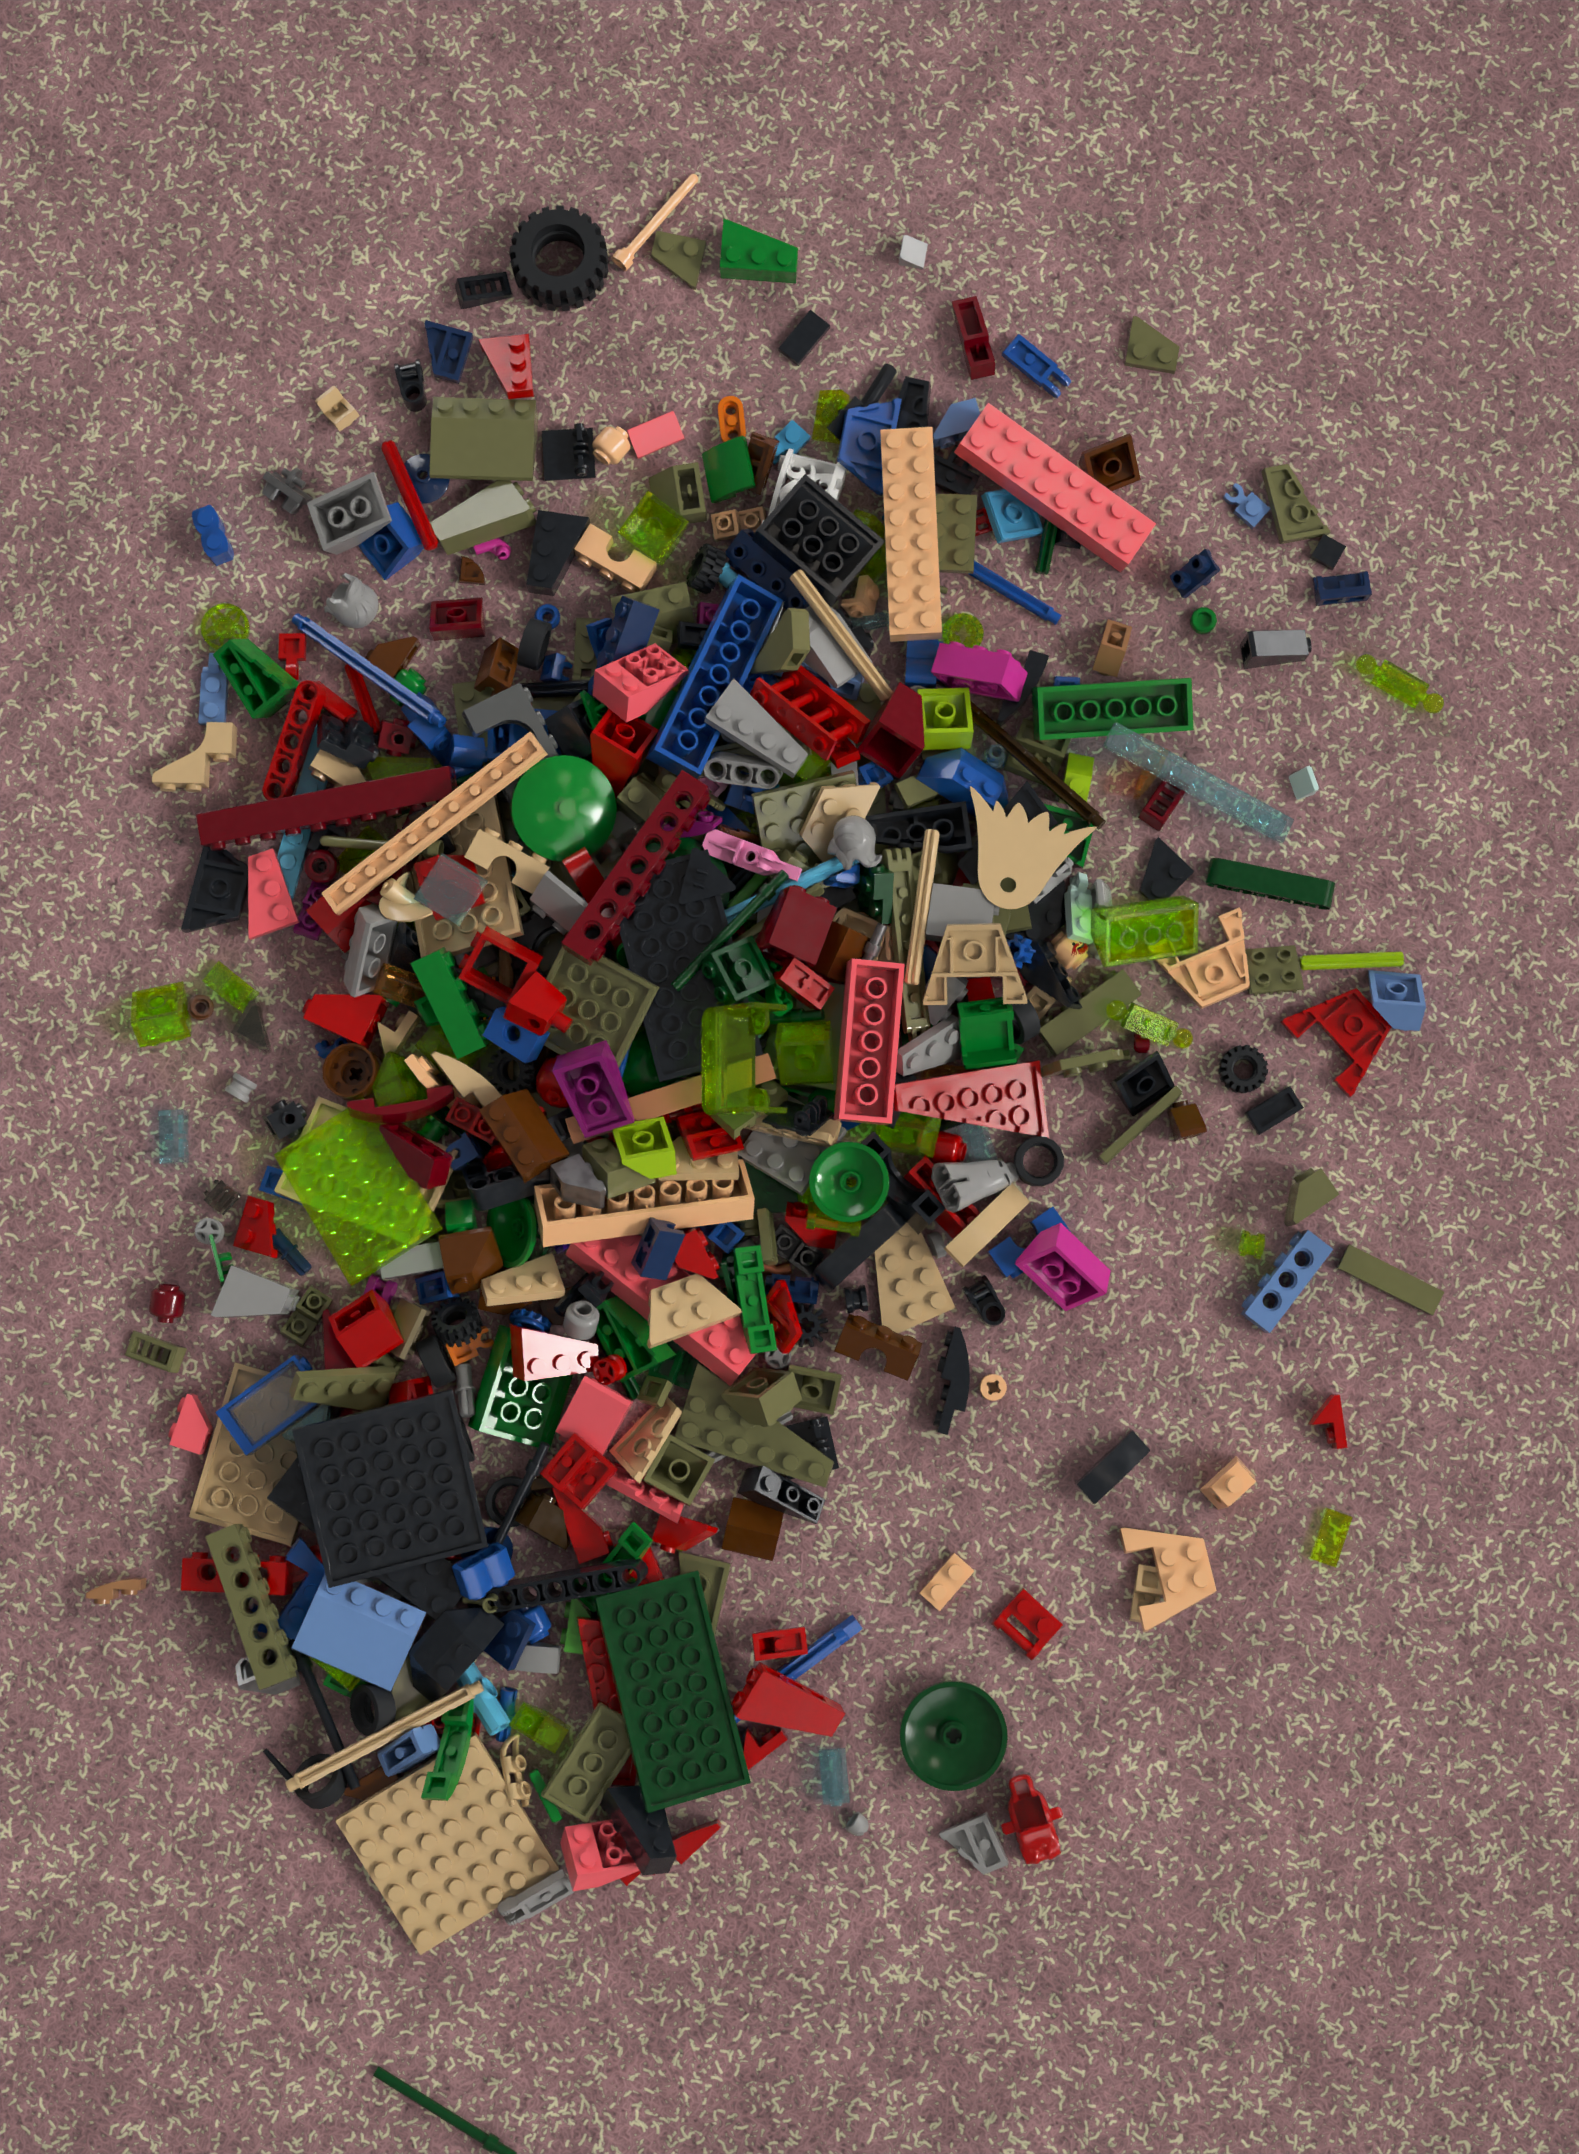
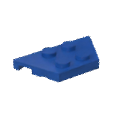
M899 398L881 404L879 402L869 404L867 407L850 408L845 414L837 462L879 496L883 495L880 430L896 429L902 400Z

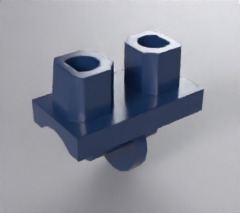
M1204 549L1198 555L1195 554L1189 559V562L1180 570L1173 572L1170 575V579L1178 589L1181 597L1187 598L1202 585L1207 586L1211 582V578L1221 570L1214 562L1210 550Z

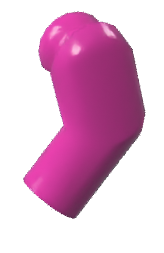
M499 538L474 546L477 555L490 551L500 560L508 559L511 553L510 546Z

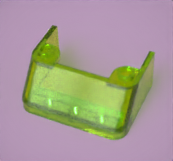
M750 1002L710 1007L705 1010L702 1016V1108L706 1114L770 1115L787 1113V1108L769 1107L770 1098L767 1091L762 1088H755V1035H762L768 1029L770 1024L769 1012L787 1010V1005Z

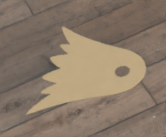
M970 786L977 821L979 885L985 897L1000 908L1018 909L1031 903L1040 894L1053 873L1072 850L1097 828L1087 827L1064 834L1067 826L1064 823L1049 831L1048 812L1039 814L1028 823L1027 815L1020 803H1017L1006 817L998 801H996L992 811L983 797ZM1009 877L1016 882L1014 891L1005 892L1002 890L1000 883L1004 878Z

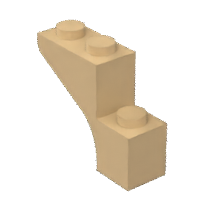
M207 722L205 737L198 749L155 771L152 775V783L165 792H174L176 788H186L188 792H201L202 788H209L210 758H213L215 762H228L229 758H236L237 727L230 722Z

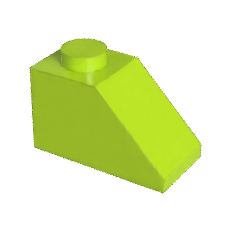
M1069 752L1063 782L1087 802L1092 780L1094 757ZM1059 798V803L1066 804Z

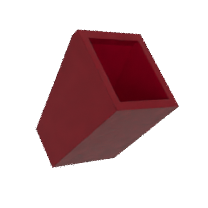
M901 682L898 683L891 696L879 708L857 748L860 754L900 779L925 747L922 696Z

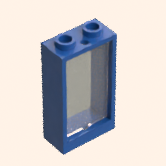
M293 1355L215 1412L246 1456L252 1455L320 1405L318 1403L293 1400L289 1394L296 1371H311L313 1369L310 1362L304 1356L300 1358L299 1355Z

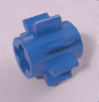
M1018 934L1014 935V940L1007 939L1016 967L1022 968L1023 963L1026 962L1031 964L1033 953L1036 952L1030 945L1032 940L1028 938L1023 939V936Z

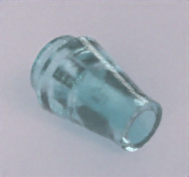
M994 744L984 750L982 761L998 771L1006 765L1007 754L1001 745ZM998 752L999 757L993 756L992 753Z

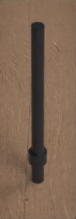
M541 1441L533 1458L529 1459L525 1467L526 1473L491 1544L496 1542L503 1544L535 1477L539 1476L544 1465L542 1462L550 1448L548 1443Z
M294 1639L289 1641L291 1648L295 1641ZM292 1649L296 1659L297 1670L303 1675L334 1752L337 1753L345 1747L312 1671V1661L309 1656ZM351 1763L341 1768L350 1790L361 1786Z

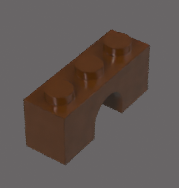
M848 1314L834 1352L859 1361L861 1354L866 1349H879L885 1354L887 1359L883 1371L908 1381L919 1356L922 1343L912 1336L896 1333L887 1326H879L869 1322L862 1316Z

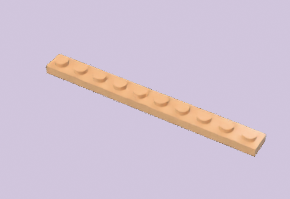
M531 732L527 733L324 890L322 895L337 915H341L548 755L534 734Z

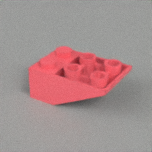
M654 643L595 669L593 696L625 722H628L646 714L689 673V669Z
M612 1819L566 1826L564 1828L560 1844L572 1891L600 1887L640 1871L626 1849L627 1844L620 1832L617 1833L614 1829Z

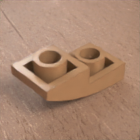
M128 1578L110 1582L87 1592L86 1598L94 1599L95 1604H110V1600L118 1598L119 1589H121V1594L137 1595L138 1590L146 1589V1578Z

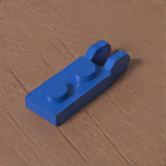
M1020 334L1002 352V356L1040 388L1042 386L1055 399L1061 395V392L1048 378L1053 375L1065 387H1068L1071 383L1070 378L1057 367L1058 365Z

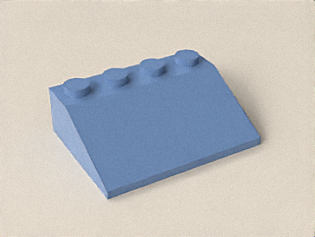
M324 1575L291 1649L391 1692L426 1612L356 1581L328 1588L326 1575Z

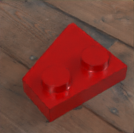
M252 1196L247 1197L233 1246L277 1259L278 1250L273 1249L272 1236L276 1235L273 1202Z
M777 1280L766 1296L769 1321L774 1327L777 1348L782 1354H789L803 1332L785 1280Z

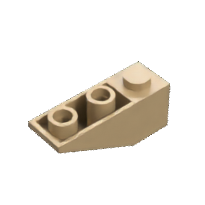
M321 749L308 768L312 771L311 775L323 783L327 780L335 785L334 788L366 782L357 766Z

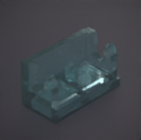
M183 1109L158 1111L159 1164L189 1163L188 1111Z

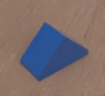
M444 1271L415 1279L420 1305L460 1297V1293H451Z

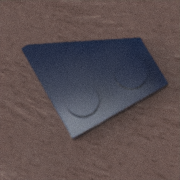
M425 320L424 324L434 377L459 384L473 341V333Z
M518 1609L511 1610L500 1618L505 1624L484 1650L507 1671L515 1670L536 1626L532 1620L523 1616L522 1612Z

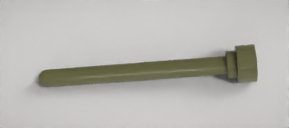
M322 836L320 838V843L323 846L377 850L388 842L336 836ZM436 840L420 854L427 858L443 855V841Z

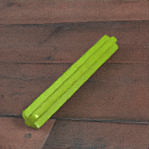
M1403 952L1303 955L1300 957V967L1302 970L1398 967L1404 964Z

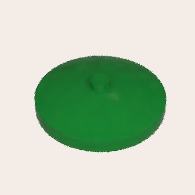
M560 755L540 760L521 775L511 797V819L518 837L532 852L548 860L563 862V859L583 847L591 855L606 842L616 820V798L610 782L595 765L579 757Z

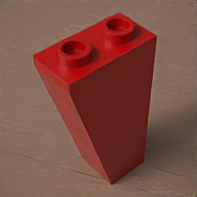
M761 1662L757 1664L756 1668H752L746 1677V1685L742 1691L736 1693L732 1701L734 1714L741 1720L830 1737L833 1736L845 1716L841 1704Z

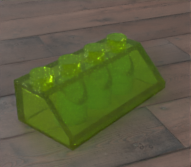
M1181 895L1091 909V936L1103 967H1114L1198 953L1199 903Z

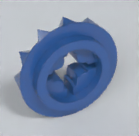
M516 1309L509 1317L513 1325L549 1332L552 1325L547 1317L525 1309Z

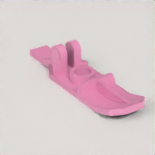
M716 829L706 834L702 844L704 850L708 849L710 856L763 876L778 874L782 869L789 875V879L798 882L802 872L801 868L781 861L774 851ZM750 853H755L753 861L748 860Z

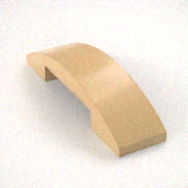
M1011 1183L944 1250L963 1268L1030 1201Z

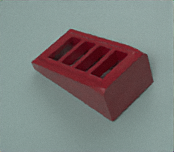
M1168 772L1142 809L1138 818L1157 831H1160L1188 790L1189 785ZM1169 784L1178 790V795L1166 788L1165 785ZM1162 792L1163 794L1171 798L1173 802H1170L1169 800L1165 799L1159 794ZM1157 801L1159 804L1167 808V811L1155 805L1154 802Z

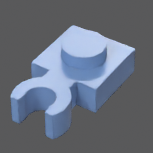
M1235 483L1232 489L1237 492V496L1231 497L1226 493L1223 499L1228 504H1235L1237 508L1233 513L1253 529L1271 508L1253 492L1246 497L1243 488Z

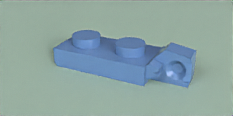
M209 653L208 667H203V673H201L198 720L200 725H206L207 722H226L228 678L213 656L214 653Z

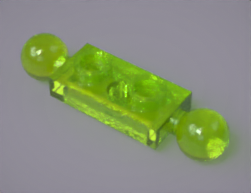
M1369 654L1361 655L1357 659V671L1363 675L1373 674L1374 676L1370 683L1414 709L1419 702H1422L1424 709L1431 714L1438 713L1443 709L1444 699L1437 693L1427 694L1426 691L1430 685L1386 659L1379 666L1376 659Z
M1113 1000L1106 1007V1014L1110 1019L1114 1021L1123 1019L1120 1026L1168 1047L1172 1039L1173 1044L1177 1048L1185 1049L1193 1042V1035L1188 1029H1177L1179 1025L1177 1021L1131 1002L1127 1009L1125 1003L1121 1000Z

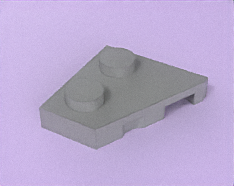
M987 1812L942 1830L939 1833L944 1841L947 1840L958 1850L957 1852L965 1859L970 1860L973 1866L983 1875L1009 1864Z

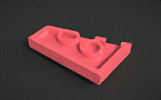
M272 848L249 856V939L252 940L300 923L275 850Z

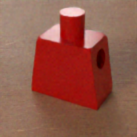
M537 971L508 1001L503 1016L506 1020L539 1036L544 1035L551 1026L565 1033L573 1021L562 1013L567 1002L566 996Z

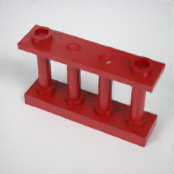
M800 665L797 671L783 672L780 681L771 686L762 678H757L750 693L776 722L825 761L829 760L838 739L847 736L857 744L863 740L871 723L870 719L802 665ZM788 689L797 698L789 701L780 693ZM807 704L817 713L809 717L799 708ZM827 720L836 729L828 732L819 724Z

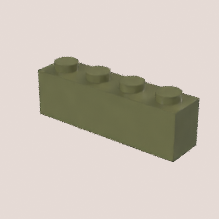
M1114 969L1102 978L1104 983L1096 988L1093 984L1081 993L1083 998L1079 1000L1083 1008L1080 1010L1063 1005L1060 1008L1062 1013L1057 1017L1053 1018L1052 1015H1049L1040 1022L1041 1028L1038 1035L1054 1057L1142 995L1124 969L1118 973Z

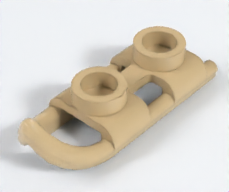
M519 1733L508 1737L500 1749V1761L506 1783L509 1807L515 1806L514 1800H521L522 1807L529 1806L532 1794L530 1784L524 1780L527 1763L525 1758L519 1754ZM513 1741V1756L506 1757V1750L509 1744ZM509 1773H514L516 1783H511Z

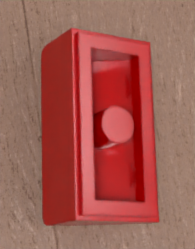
M324 685L327 693L322 708L346 725L349 718H353L358 711ZM310 686L307 690V695L310 699L315 696V688L313 686Z

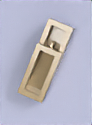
M435 1051L430 1053L431 1057L463 1098L472 1092L481 1106L484 1107L502 1096L491 1083L466 1064Z

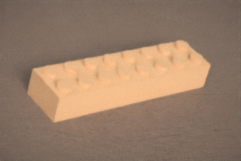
M933 428L883 429L880 432L890 642L942 639Z
M738 1159V1180L659 1181L658 1178H655V1183L610 1199L605 1196L604 1207L601 1209L563 1201L552 1184L534 1186V1208L543 1247L643 1234L650 1217L676 1224L674 1229L753 1219L755 1198L744 1159Z

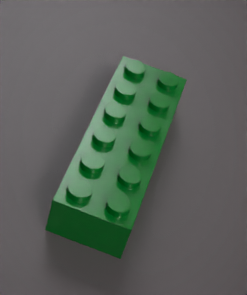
M1192 678L1032 687L1034 740L1194 730Z

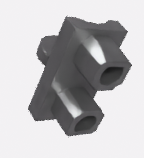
M284 468L281 472L284 477L277 472L271 474L266 471L263 479L267 482L262 494L272 500H277L281 492L286 494L287 497L281 506L289 513L296 514L303 504L307 505V502L313 499L301 490L305 487L306 482L301 479L302 470L299 468H294L291 472Z

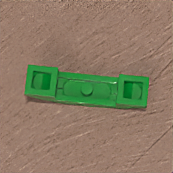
M760 1245L734 1248V1274L738 1307L742 1311L740 1318L750 1354L777 1350L774 1327L769 1321L762 1277L764 1264Z
M632 1522L618 1539L619 1543L603 1563L630 1558L642 1559L653 1540L635 1522ZM628 1569V1572L630 1574L633 1571V1569ZM603 1573L604 1579L612 1583L611 1576ZM586 1581L582 1586L587 1587ZM606 1594L579 1599L595 1613L597 1610L594 1598Z
M474 1699L442 1715L441 1721L445 1724L434 1770L433 1772H427L421 1795L423 1800L448 1801L452 1796L461 1777L469 1750L473 1725Z

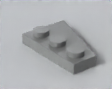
M950 1015L946 1020H942L899 1048L896 1072L906 1076L961 1059L958 1018Z

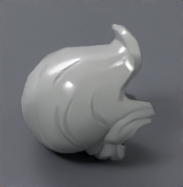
M344 573L342 577L348 580L349 583H342L335 589L331 598H327L324 611L325 613L329 612L346 627L354 629L363 628L369 625L377 615L379 610L378 596L357 577Z
M856 815L840 819L834 827V837L829 843L828 854L836 855L845 870L851 869L854 860L859 861L867 868L874 867L880 863L882 855L875 854L876 835L869 822Z

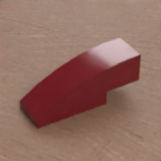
M977 296L952 301L954 318L970 379L974 380L996 375L995 359L989 343V334Z

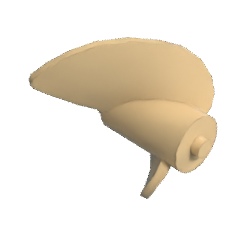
M406 872L397 881L391 878L383 884L380 891L383 897L379 902V909L385 918L397 922H412L433 914L431 909L422 905L420 898L406 889L411 872Z

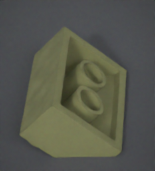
M686 582L623 595L660 609L654 625L672 630V644L678 643L677 625L679 621L695 623ZM622 595L610 598L614 616L615 607L620 602Z

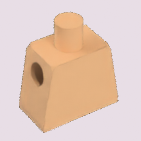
M1235 1456L1200 1491L1218 1510L1227 1508L1256 1482L1255 1475Z

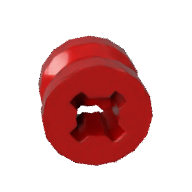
M612 1354L596 1361L593 1367L594 1377L602 1385H609L622 1379L627 1372V1365L624 1359L617 1354Z

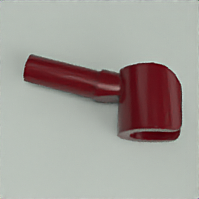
M1132 1017L1130 1022L1134 1032V1050L1137 1053H1148L1150 1039L1141 1038L1137 1019Z

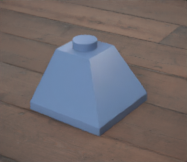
M1368 970L1372 1006L1393 1029L1420 1031L1426 1009L1421 975Z

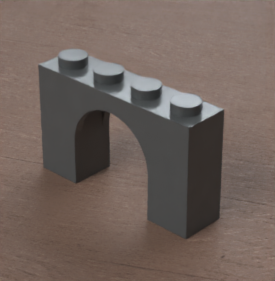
M520 683L464 710L462 713L474 738L499 725L516 724L534 734L548 754L543 759L558 756L555 750L558 748L554 737L552 734L547 735L543 727L546 723L539 710L535 712L530 703L533 701L530 691L527 687L523 688ZM521 776L502 789L509 805L514 787Z

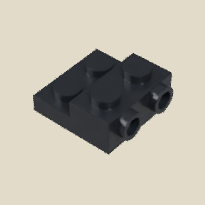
M323 714L317 721V748L363 770L369 762H374L379 751L375 747L378 736L373 734V728L363 720L357 721L350 717L346 725H344L335 717H328Z

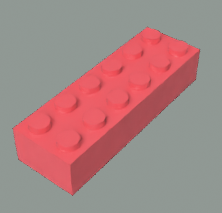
M853 958L846 962L833 1120L878 1125L892 1124L905 964Z

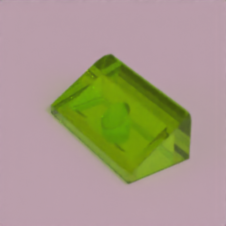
M842 389L820 390L812 440L840 444V441L826 427L838 415V410L843 409L849 403L850 396Z

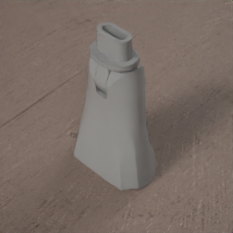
M1001 1160L937 1163L933 1166L931 1179L946 1210L953 1213L1005 1189L1012 1182L1018 1181L1019 1178L1013 1163H1004Z

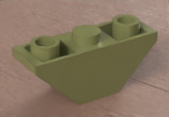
M788 608L783 613L777 627L769 635L767 643L757 655L750 670L752 673L774 674L797 671L810 651L809 612L806 609Z

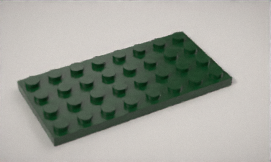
M698 1570L640 1585L633 1589L595 1597V1606L646 1813L751 1783Z

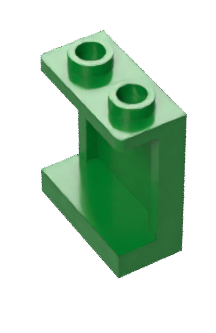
M1003 997L957 1003L960 1048L964 1069H980L982 1067L1004 1066L1016 1063L1012 1024L1014 1011L1012 1004H1003Z

